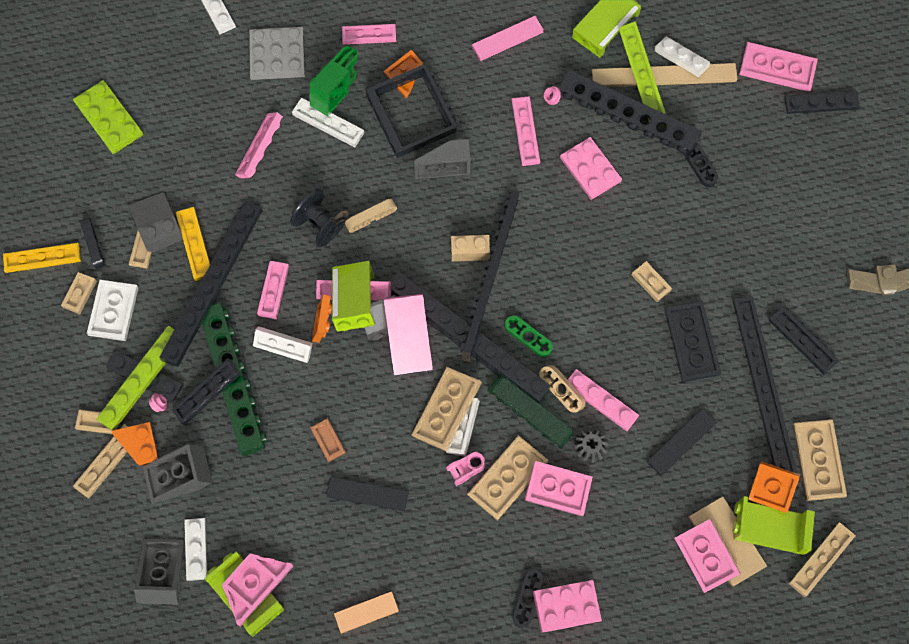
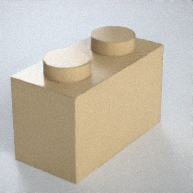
M489 235L451 236L452 261L490 259Z

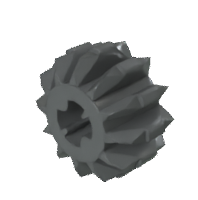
M588 429L587 434L582 431L580 433L581 437H576L575 440L578 444L574 446V449L580 450L577 456L580 457L584 454L583 461L586 462L588 457H590L591 463L595 462V456L598 460H602V454L606 455L607 453L605 447H608V442H603L606 436L602 435L599 437V430H596L595 434H592L591 429ZM589 442H592V445H595L594 449H591V447L588 446Z

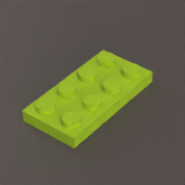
M104 80L73 99L112 154H115L144 135Z

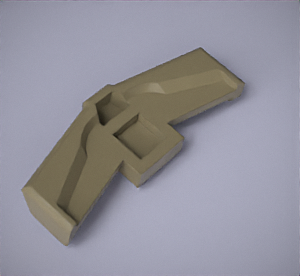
M896 265L876 266L875 274L852 269L846 270L849 289L893 295L896 292L909 288V269L897 272Z

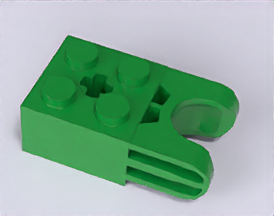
M350 46L343 47L327 65L321 68L320 73L313 77L309 83L310 107L327 117L347 96L349 87L357 78V70L353 68L358 61V51Z

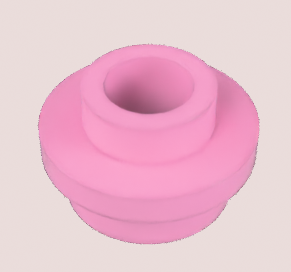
M554 86L547 88L544 92L545 101L550 105H555L559 102L561 97L559 88Z
M154 393L151 399H149L151 408L156 412L166 410V398L161 394Z

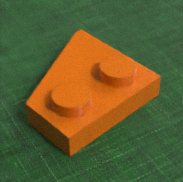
M150 422L112 431L113 436L139 466L149 464L158 459Z

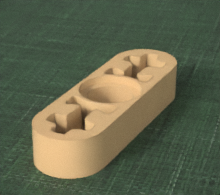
M393 199L385 200L346 220L345 225L348 231L353 233L371 224V221L375 219L377 221L395 212L397 206Z
M548 365L540 370V378L551 385L550 391L570 412H578L585 407L584 397L555 366ZM548 371L552 372L550 378L547 377ZM560 383L566 386L565 394L560 393L558 390ZM577 399V400H578L577 406L574 407V406H573V403H574L573 400Z

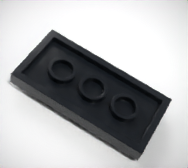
M703 301L665 308V315L682 382L720 376L721 370Z

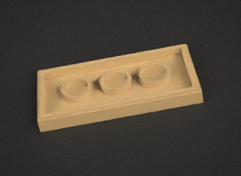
M446 367L412 436L447 452L482 382Z
M833 419L793 423L806 501L847 497Z
M518 435L467 495L498 521L528 486L534 462L547 464L549 460Z
M724 497L688 517L694 527L709 519L714 523L741 572L740 575L728 580L732 587L767 567L754 544L734 540L735 533L732 532V526L734 521H736V516Z

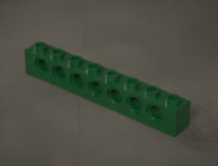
M221 303L210 307L202 325L215 369L226 358L231 357L233 358L232 362L241 373L237 380L232 382L222 393L239 451L242 456L264 450V443H267L264 431L260 432L258 425L262 423L259 414H255L253 407H256L253 395L249 396L248 389H251L248 378H244L242 373L246 371L242 360H238L237 354H240L237 342L233 343L232 340L235 333L232 325L228 326L227 319H230L227 308L223 309ZM222 323L219 329L213 328L215 324ZM222 340H227L225 346H218ZM237 393H243V397L241 399H234V396ZM242 411H249V414L246 417H239ZM247 429H254V433L252 435H245V431Z

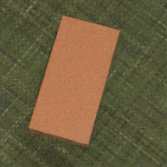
M328 418L310 427L328 462L346 453Z

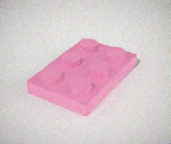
M591 137L560 155V159L591 200L622 181V178Z
M535 461L525 501L584 516L592 476Z
M711 519L675 537L704 593L741 574Z
M593 580L533 591L541 633L602 621Z

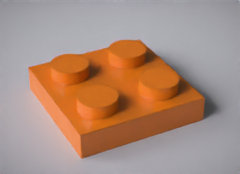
M323 295L317 305L312 342L319 343L322 337L325 338L326 332L328 333L330 321L327 320L332 312L331 296Z
M761 461L748 500L788 513L800 474Z

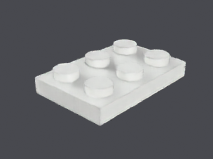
M100 280L87 330L88 336L126 341L139 287L133 284Z

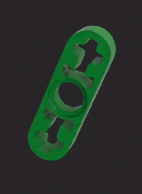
M510 316L506 319V331L538 356L548 357L552 353L553 345L551 341L517 316ZM516 321L517 327L519 329H522V327L525 328L521 331L520 335H518L519 330L516 327H513L511 329L509 322L514 323ZM526 332H530L534 335V339L526 341L523 335ZM537 338L540 339L538 343L542 346L548 345V351H540L541 347L536 343Z

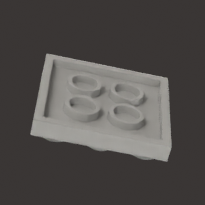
M303 27L249 30L251 80L305 77Z

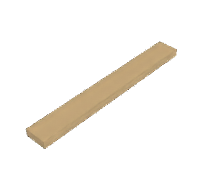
M735 63L710 64L709 68L700 77L695 76L680 66L651 67L656 85L737 81ZM632 68L592 69V80L606 87L637 86Z

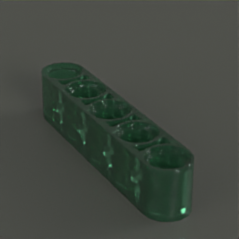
M499 375L487 389L503 405H508L513 413L521 419L523 417L527 420L526 423L532 428L542 432V436L551 443H556L559 449H562L574 435V432L567 425L503 375Z

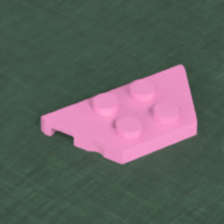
M249 554L222 584L239 627L245 623L293 568L291 563Z

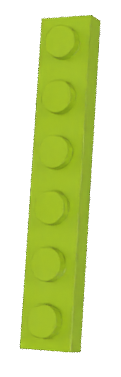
M636 21L618 27L643 104L666 114Z
M168 326L96 418L97 421L112 431L117 428L166 364L159 357L174 331L173 328Z

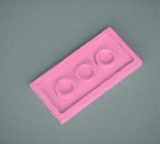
M747 42L739 75L810 92L818 59Z
M423 294L385 298L384 305L394 375L433 370Z

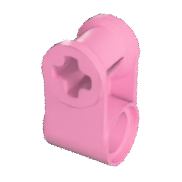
M473 452L451 463L446 469L451 472L455 480L454 484L458 486L480 473L485 467V460L482 454ZM473 459L481 461V465L478 467H473L470 463Z

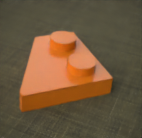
M410 50L384 71V75L391 79L423 65V62ZM416 80L396 89L405 98H408Z

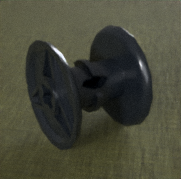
M322 189L310 192L295 208L290 220L291 225L295 227L309 221L312 228H317L319 232L315 243L319 248L326 246L342 230L349 216L346 210H340L331 216L326 208H321L320 205L324 197Z

